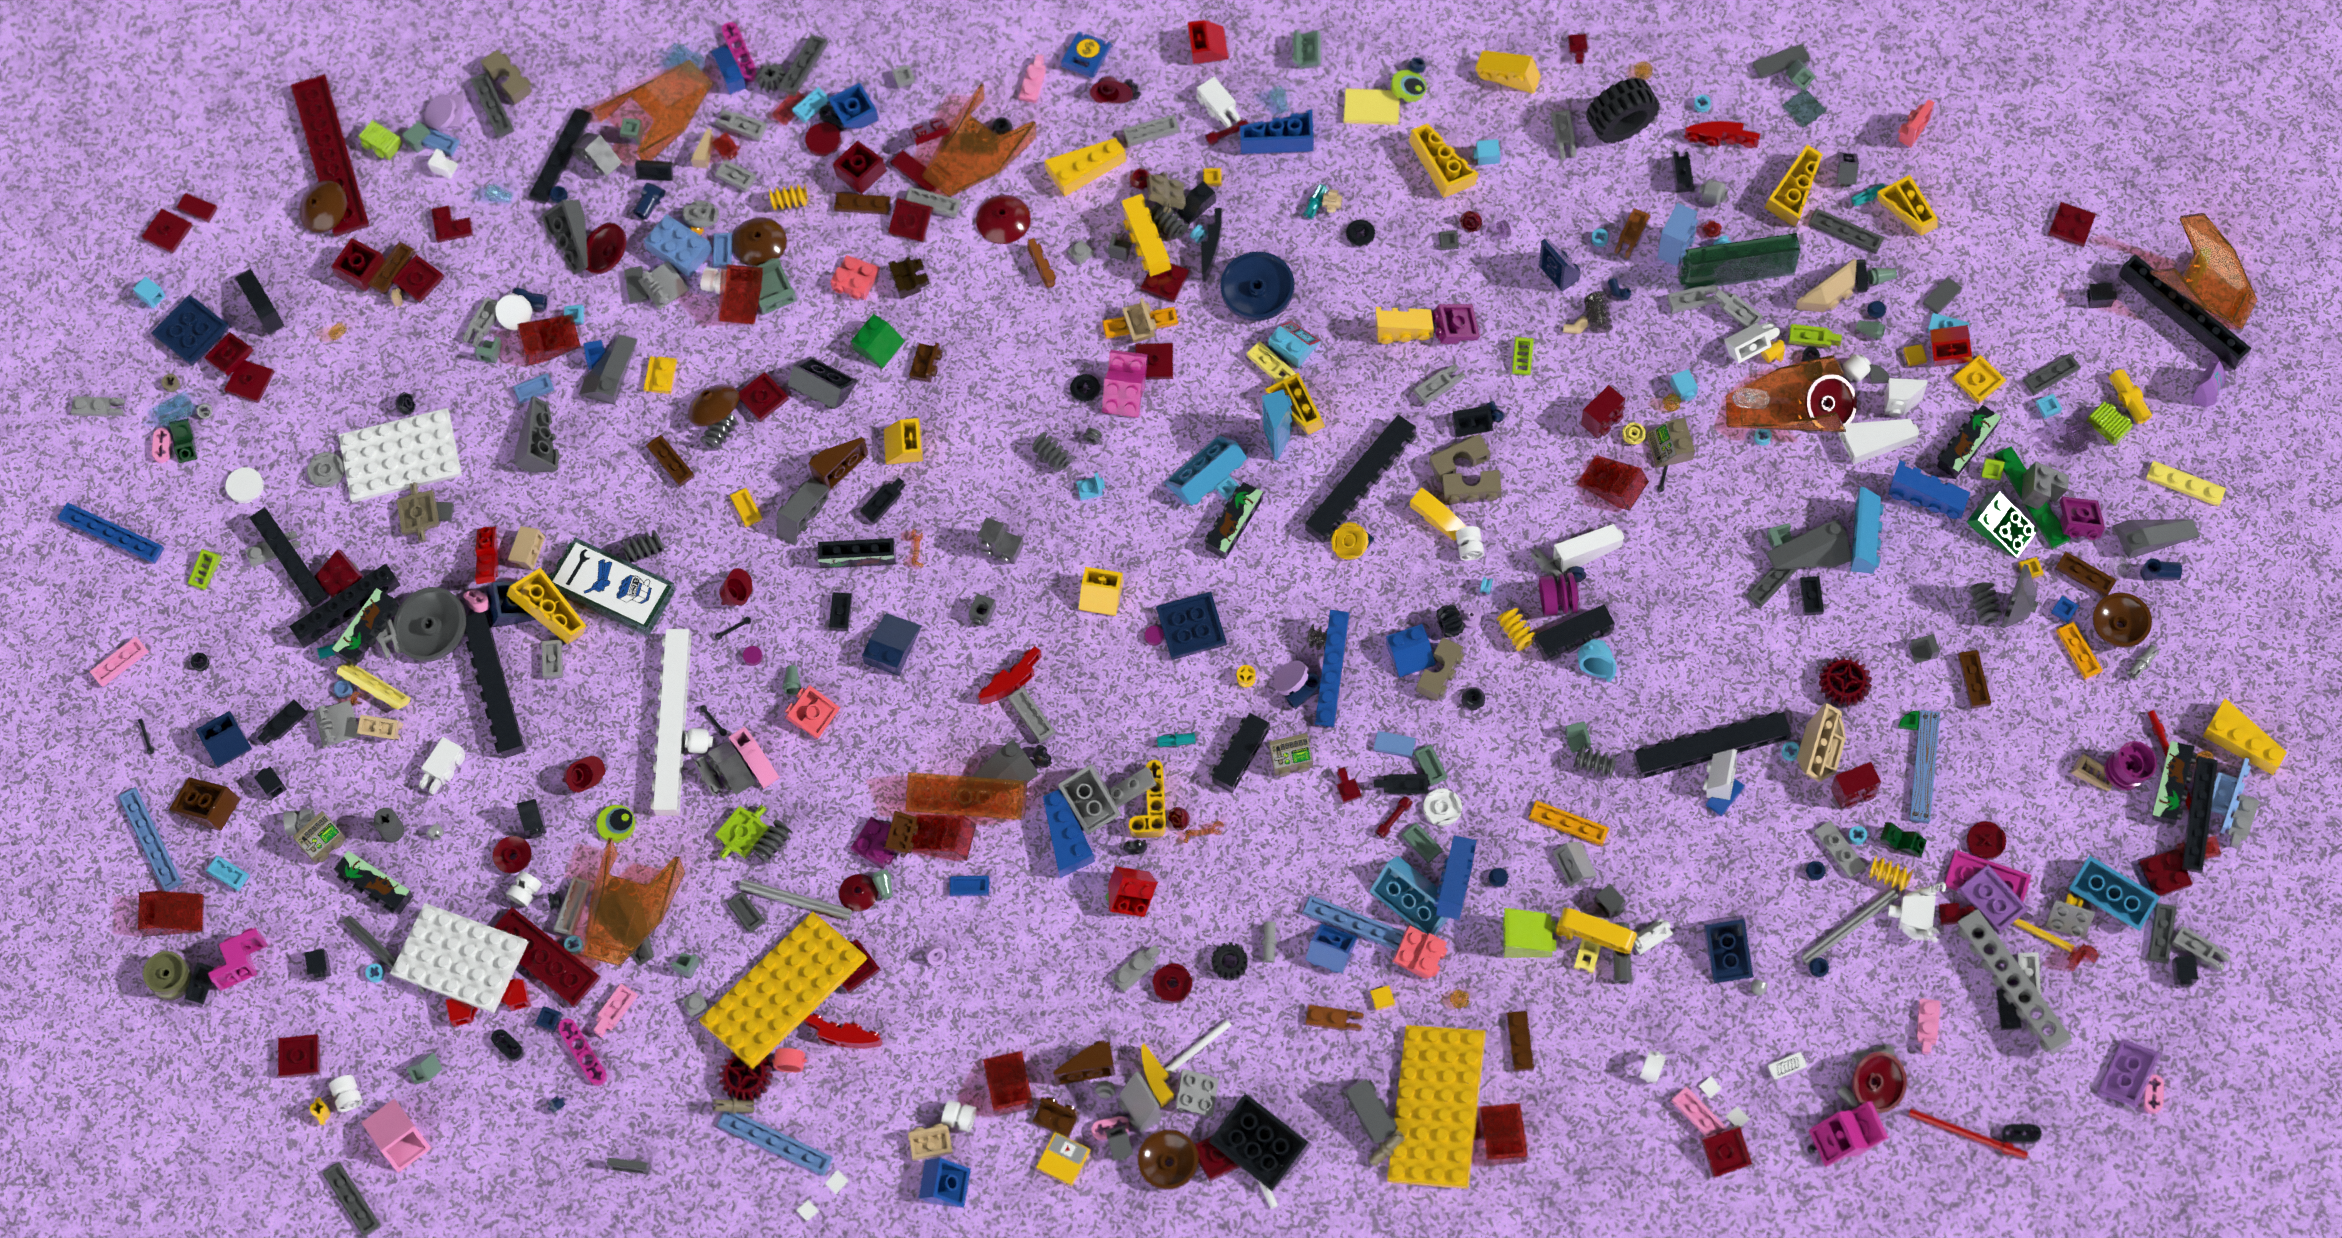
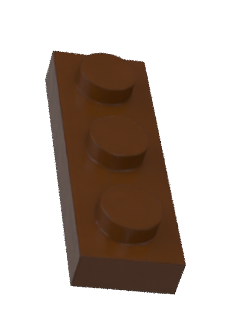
M836 193L834 211L889 215L891 196Z
M399 241L368 283L369 286L385 295L393 285L392 279L408 264L416 253L415 249Z
M661 434L646 444L647 449L679 487L695 477L694 473Z
M2066 551L2055 568L2104 597L2110 593L2117 581L2115 578Z
M1978 650L1959 652L1958 659L1971 709L1990 706L1991 699Z
M1527 1011L1507 1012L1514 1072L1534 1070Z

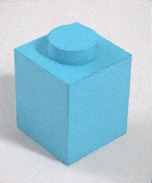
M1498 139L1476 141V148H1473V159H1477L1478 165L1500 163Z
M146 276L133 289L137 297L153 309L166 296L162 288Z
M1689 369L1671 376L1670 384L1679 402L1683 400L1690 401L1696 397L1698 386Z

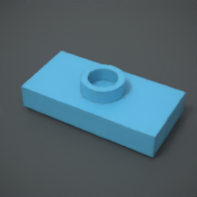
M817 87L797 104L792 111L805 124L819 112L822 106L829 103V97Z
M1933 313L1928 332L1933 329L1969 326V322Z
M218 855L206 869L208 874L238 892L250 877L248 873Z

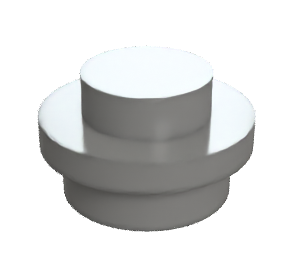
M1100 1081L1095 1087V1092L1101 1098H1110V1096L1115 1094L1114 1084L1109 1081Z

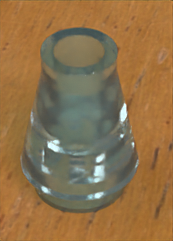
M1282 86L1271 89L1269 91V98L1278 109L1280 115L1289 112L1286 90Z
M495 183L493 185L488 184L485 198H488L489 201L510 204L513 193L508 192Z

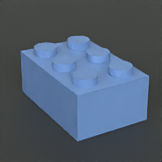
M1679 203L1676 204L1661 233L1658 259L1677 267L1680 261H1685L1688 254L1687 249L1693 246L1696 238L1694 236L1699 219H1697L1698 211Z
M667 214L644 240L648 252L664 262L669 261L673 268L689 278L712 252L708 240Z

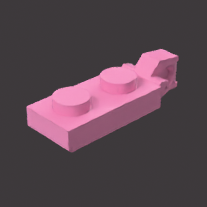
M1037 54L1034 63L1029 64L1019 94V100L1037 103L1046 74V66L1043 65L1044 55Z
M620 984L598 1013L596 1020L598 1024L593 1030L595 1034L602 1038L608 1029L611 1031L615 1028L637 998V993Z
M1922 998L1919 1000L1916 1039L1917 1043H1922L1921 1054L1929 1055L1931 1053V1045H1936L1938 1039L1940 1001Z

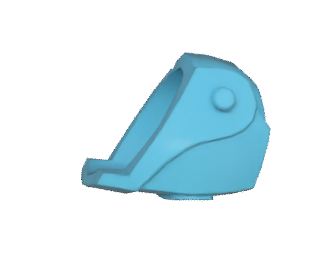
M1593 639L1580 647L1577 653L1580 669L1587 674L1606 678L1607 682H1611L1616 675V662L1608 645L1602 640Z

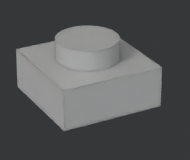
M910 65L892 70L898 88L915 83Z
M1080 240L1068 250V254L1079 265H1082L1094 255V251L1085 242Z
M700 991L682 1000L691 1018L709 1010Z

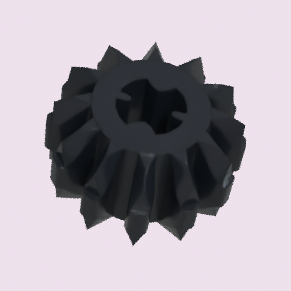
M1445 605L1437 609V622L1445 637H1455L1463 633V620L1455 605Z

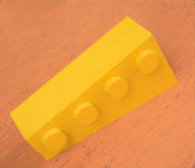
M1428 123L1411 130L1409 143L1443 198L1476 185L1479 173L1472 170L1463 158L1461 159L1455 153V150L1448 146Z
M1113 138L1044 160L1045 170L1062 194L1067 196L1126 162V151L1119 141Z
M1807 144L1774 190L1764 208L1788 224L1796 227L1823 154Z
M1139 194L1122 200L1125 220H1122L1125 230L1130 232L1128 235L1131 243L1136 245L1135 251L1138 258H1142L1141 264L1144 271L1147 270L1151 277L1171 270V265L1161 238H1159L1156 225L1152 222L1149 208H1145L1143 194Z
M541 567L509 587L507 596L566 644L573 642L584 634L585 623Z
M2224 698L2202 736L2242 759L2248 758L2249 763L2271 775L2275 774L2287 754V751L2226 698Z

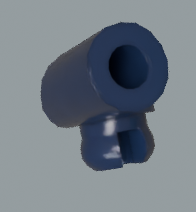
M1616 278L1608 280L1613 297L1623 301L1630 298L1632 292L1629 288H1619Z
M1494 401L1487 403L1486 406L1490 405L1493 421L1502 422L1505 418L1504 412L1498 409Z

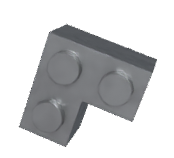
M587 132L571 146L575 150V156L579 160L589 161L593 166L591 167L598 176L607 177L622 163L600 134Z
M2035 461L2023 474L2021 503L2039 509L2048 499L2057 502L2068 491L2069 475Z
M987 517L977 536L981 553L986 557H997L1005 564H1015L1024 546L1023 538L1006 532L1003 523Z
M728 741L708 752L711 758L709 763L719 776L723 775L725 779L723 784L728 792L732 790L735 795H738L756 783L739 753Z

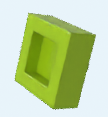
M1984 458L1980 476L2000 481L2005 462Z

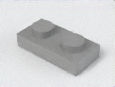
M727 160L723 161L715 173L717 178L745 192L749 190L756 180L755 174Z
M562 640L542 641L543 679L563 678Z

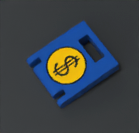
M1078 31L1061 60V67L1094 79L1112 47V43L1107 42L1105 46V40L1086 33L1082 37V32ZM1074 59L1088 63L1089 65L1088 67H1084L1082 65L1074 63Z

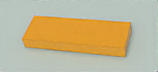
M2074 622L2056 630L2085 680L2103 671Z

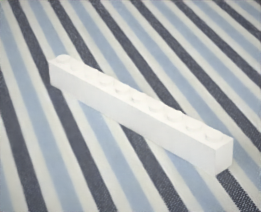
M666 629V636L662 637V646L665 647L664 654H661L663 671H660V683H662V689H659L658 692L661 707L657 708V718L660 721L659 725H656L658 743H655L654 750L655 755H657V761L653 763V772L656 773V778L652 780V791L655 792L654 798H651V810H654L656 816H679L692 637L689 629Z

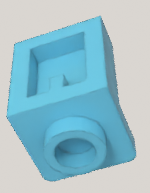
M1098 472L1094 473L1093 478L1076 481L1081 501L1103 496L1102 489H1105L1103 477L1099 478Z

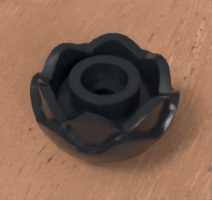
M1126 79L1124 83L1133 92L1131 100L1139 99L1141 92L1138 91V85L1133 83V79Z
M998 117L991 122L990 130L994 137L1006 138L1012 132L1013 126L1009 119Z
M406 392L400 393L395 400L396 409L401 414L410 415L414 412L416 404L413 402L411 394Z
M1477 687L1467 688L1461 696L1462 705L1472 711L1483 707L1485 704L1484 692Z
M1043 745L1036 746L1033 751V758L1036 764L1043 768L1049 767L1052 762L1051 756L1047 753V748Z
M1146 839L1143 841L1136 840L1135 842L1127 841L1124 843L1123 848L1128 855L1142 854L1147 850L1148 843H1146Z

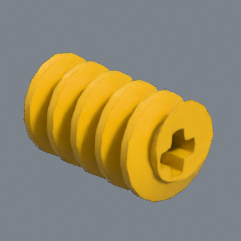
M804 183L803 189L797 184L796 190L790 185L789 191L783 186L781 192L778 187H775V191L772 193L769 188L771 205L775 211L778 210V205H780L782 210L785 209L786 204L789 209H792L793 203L797 208H799L800 202L804 207L807 205L806 183Z
M1514 608L1502 613L1496 620L1500 621L1499 625L1504 627L1503 631L1508 633L1507 636L1509 639H1512V644L1516 646V650L1522 651L1532 645L1534 642L1532 638L1535 636V633L1528 634L1531 627L1524 628L1527 621L1523 620L1520 622L1523 615H1515L1519 609Z
M1876 855L1869 871V879L1877 875V882L1884 878V885L1891 881L1892 888L1899 884V891H1903L1905 887L1907 888L1914 870L1912 869L1907 873L1906 866L1900 870L1899 863L1892 867L1891 860L1885 864V858L1882 857L1877 861Z

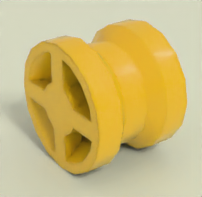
M1242 665L1237 669L1238 684L1244 688L1253 686L1256 681L1254 668L1250 665Z
M2068 893L2065 903L2082 908L2084 898H2077L2073 894Z

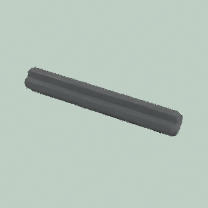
M347 916L343 921L345 926L392 969L397 959L352 916Z

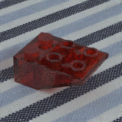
M730 264L721 266L719 322L755 324L762 288V267Z
M572 314L517 324V336L525 366L547 362L581 347Z
M1595 455L1577 482V485L1618 508L1630 511L1649 481L1642 468Z
M916 814V824H919L916 835L912 836L911 842L914 845L911 852L949 860L967 861L976 828L974 822L964 815Z
M170 891L139 892L138 930L144 937L203 932L204 894Z
M1022 1051L983 1059L995 1117L1034 1109Z
M1520 1103L1480 1106L1486 1166L1527 1163V1143Z

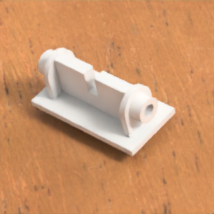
M1661 918L1637 933L1633 946L1640 955L1673 935L1669 929L1671 927L1669 922Z

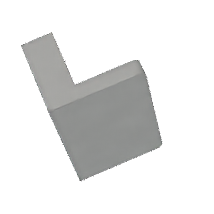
M1581 842L1565 843L1553 852L1569 887L1576 886L1584 879L1597 876Z

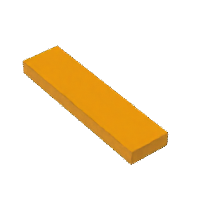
M1175 307L1154 310L1149 314L1150 319L1154 318L1157 329L1178 325ZM1124 316L1102 320L1106 339L1130 334Z
M1535 800L1528 818L1599 846H1603L1609 831V827Z

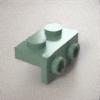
M1295 30L1294 37L1292 38L1294 46L1293 62L1300 69L1321 65V33L1316 30L1301 34L1298 30Z

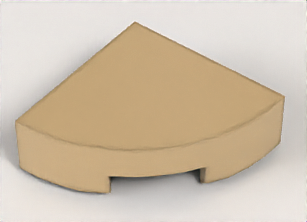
M400 288L392 289L391 296L395 307L402 306V290Z

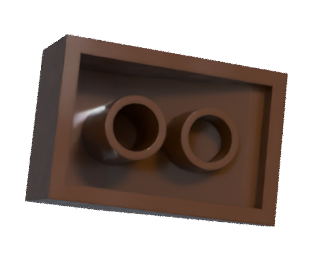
M860 437L813 455L808 463L813 479L829 487V491L834 488L869 455L865 439Z
M188 777L169 810L202 826L221 831L241 798L226 786Z
M1104 1040L1096 1041L1094 1045H1089L1054 1070L1056 1086L1116 1076L1110 1042Z

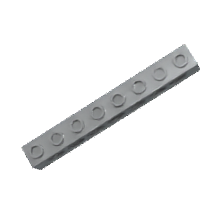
M1977 909L1958 921L1959 929L1957 931L1963 940L1967 939L1969 941L1970 950L1975 956L1978 954L1982 959L1980 963L1985 971L1990 970L1993 975V982L1998 988L2001 986L2005 991L2003 994L2010 1004L2014 1003L2017 1008L2015 1009L2017 1015L2021 1020L2025 1019L2029 1024L2027 1025L2028 1030L2033 1036L2037 1035L2040 1039L2039 1045L2043 1051H2048L2053 1056L2072 1044V1037L1981 912ZM1981 932L1983 936L1981 938H1974L1973 934ZM1987 948L1995 950L1993 954H1986L1984 951ZM1998 964H2005L2007 966L2004 970L1996 969ZM2010 980L2018 981L2016 986H2009L2007 983ZM2022 996L2030 998L2026 1003L2021 1002L2019 999ZM2034 1012H2039L2042 1014V1016L2038 1019H2034L2031 1017V1014ZM2051 1028L2054 1032L2051 1035H2045L2043 1030Z

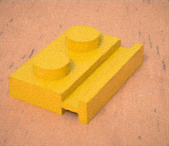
M650 356L644 392L671 394L677 358H656Z

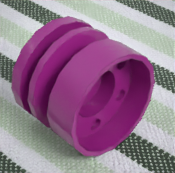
M1567 573L1566 582L1564 575L1559 574L1558 583H1555L1552 575L1539 577V594L1544 617L1557 615L1558 606H1561L1564 614H1568V605L1572 613H1577L1579 593L1573 573Z
M2138 741L2127 742L2106 759L2104 773L2107 780L2119 790L2129 791L2135 789L2155 773L2157 759L2148 745Z

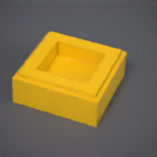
M1203 168V181L1209 187L1222 186L1221 168Z
M1922 344L1903 349L1908 367L1927 363Z
M2037 557L2018 563L2020 571H2022L2024 564L2029 566L2032 579L2044 575Z
M1389 985L1370 991L1376 1011L1395 1006Z

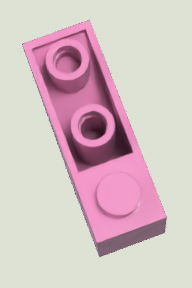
M745 726L729 736L732 746L739 753L763 789L780 778Z

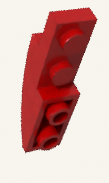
M1711 121L1686 127L1684 139L1692 143H1706L1710 147H1720L1722 140L1731 145L1736 143L1746 148H1758L1761 134L1743 130L1744 123Z
M496 526L477 529L476 584L496 582V577H498Z
M1036 646L1031 650L1028 649L1024 653L1023 659L1011 667L1010 673L1005 669L1000 673L997 672L992 677V682L979 691V703L985 705L998 701L1024 686L1035 675L1032 667L1042 657L1040 649Z
M816 1013L808 1015L803 1020L806 1026L818 1031L817 1037L819 1040L828 1044L845 1048L866 1049L880 1047L883 1043L877 1032L872 1030L867 1032L855 1022L851 1024L845 1022L841 1029V1026L836 1022L830 1021L828 1023Z

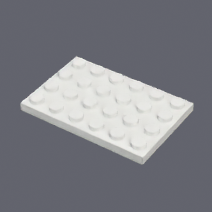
M448 408L338 435L352 503L410 489L409 484H413V482H416L419 487L462 476Z
M424 903L390 974L415 985L495 1013L528 945V941Z

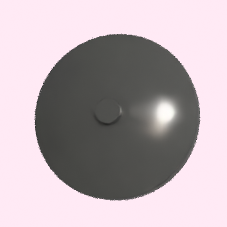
M427 587L411 594L400 605L394 618L393 627L397 635V645L404 654L421 662H432L447 656L459 644L465 631L466 613L461 601L448 590L439 587Z

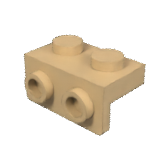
M1140 298V303L1122 308L1133 343L1155 337L1154 330L1157 327L1154 318L1150 319L1151 309L1149 303H1145L1144 299Z
M935 1124L932 1128L924 1129L919 1127L912 1129V1132H908L913 1161L953 1154L948 1125Z

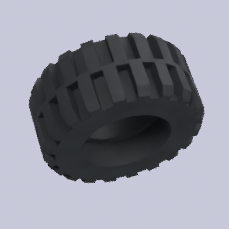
M1628 78L1625 81L1621 80L1617 84L1609 86L1599 96H1596L1587 109L1586 118L1599 140L1611 144L1622 142L1624 139H1629L1633 135L1640 133L1642 129L1649 126L1650 122H1653L1655 116L1658 115L1659 101L1645 80L1641 78Z

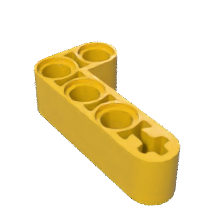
M1150 760L1146 767L1150 768L1152 775L1153 769H1157V778H1154L1157 785L1154 787H1159L1160 790L1158 792H1152V788L1147 790L1148 815L1134 816L1129 820V832L1134 838L1161 837L1166 832L1164 771L1162 763L1158 760ZM1154 805L1161 806V809L1157 811L1152 810L1151 808ZM1157 823L1162 825L1160 829H1154L1152 826ZM1137 824L1143 826L1140 830L1133 829V826Z
M1563 908L1556 926V934L1560 937L1565 936L1566 939L1572 940L1573 936L1625 954L1631 953L1637 934L1630 929L1571 908Z

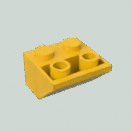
M919 418L901 419L883 429L886 465L923 461L922 434Z
M1085 567L1081 583L1079 610L1116 616L1124 584L1123 573Z

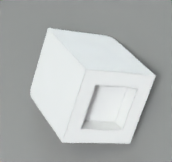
M439 149L435 150L428 162L431 172L451 179L458 167L457 162L446 159L443 151Z

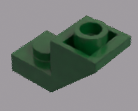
M189 418L170 422L169 425L175 440L174 450L179 464L198 459Z
M1885 822L1880 840L1888 847L1918 858H1922L1927 842L1916 831H1902L1892 822Z

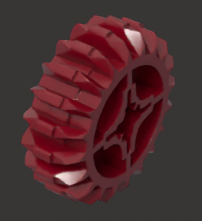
M1844 655L1841 656L1840 661L1837 657L1833 658V662L1828 661L1827 666L1822 667V673L1819 675L1821 679L1819 680V686H1822L1820 691L1821 693H1826L1825 699L1832 697L1831 703L1839 701V707L1842 706L1843 702H1845L1846 707L1850 706V702L1854 706L1857 705L1858 701L1863 702L1864 696H1868V690L1872 687L1870 684L1872 677L1868 676L1870 671L1864 670L1866 665H1859V659L1855 662L1852 661V656L1845 660ZM1845 669V671L1842 673L1832 674L1837 670ZM1851 671L1854 672L1860 680H1858L1857 677H1854ZM1847 675V679H1846V680H1847V683H1846V685H1845V687H1844V679H1845V676ZM1831 682L1833 683V685H1836L1837 687H1839V690H1840V691L1836 690V689L1832 686ZM1855 688H1858V690L1855 692L1846 693V691L1849 689L1855 690Z
M734 1053L730 1054L731 1060L728 1058L724 1059L727 1065L720 1066L723 1071L719 1072V1077L722 1078L719 1083L724 1085L722 1089L724 1092H728V1097L734 1096V1098L739 1100L742 1096L743 1101H747V1097H749L751 1101H754V1095H757L758 1098L762 1097L761 1090L767 1093L768 1090L765 1085L771 1086L772 1083L768 1079L773 1078V1074L770 1073L773 1068L768 1065L770 1063L768 1059H763L758 1064L762 1070L761 1077L757 1076L753 1072L754 1068L752 1069L746 1063L742 1067H736L744 1061L737 1055L735 1056ZM747 1072H749L750 1076H745V1078H743L742 1075H746ZM731 1074L739 1078L737 1088L731 1084ZM751 1083H755V1084H756L755 1086L746 1089V1087H747L749 1084H751Z

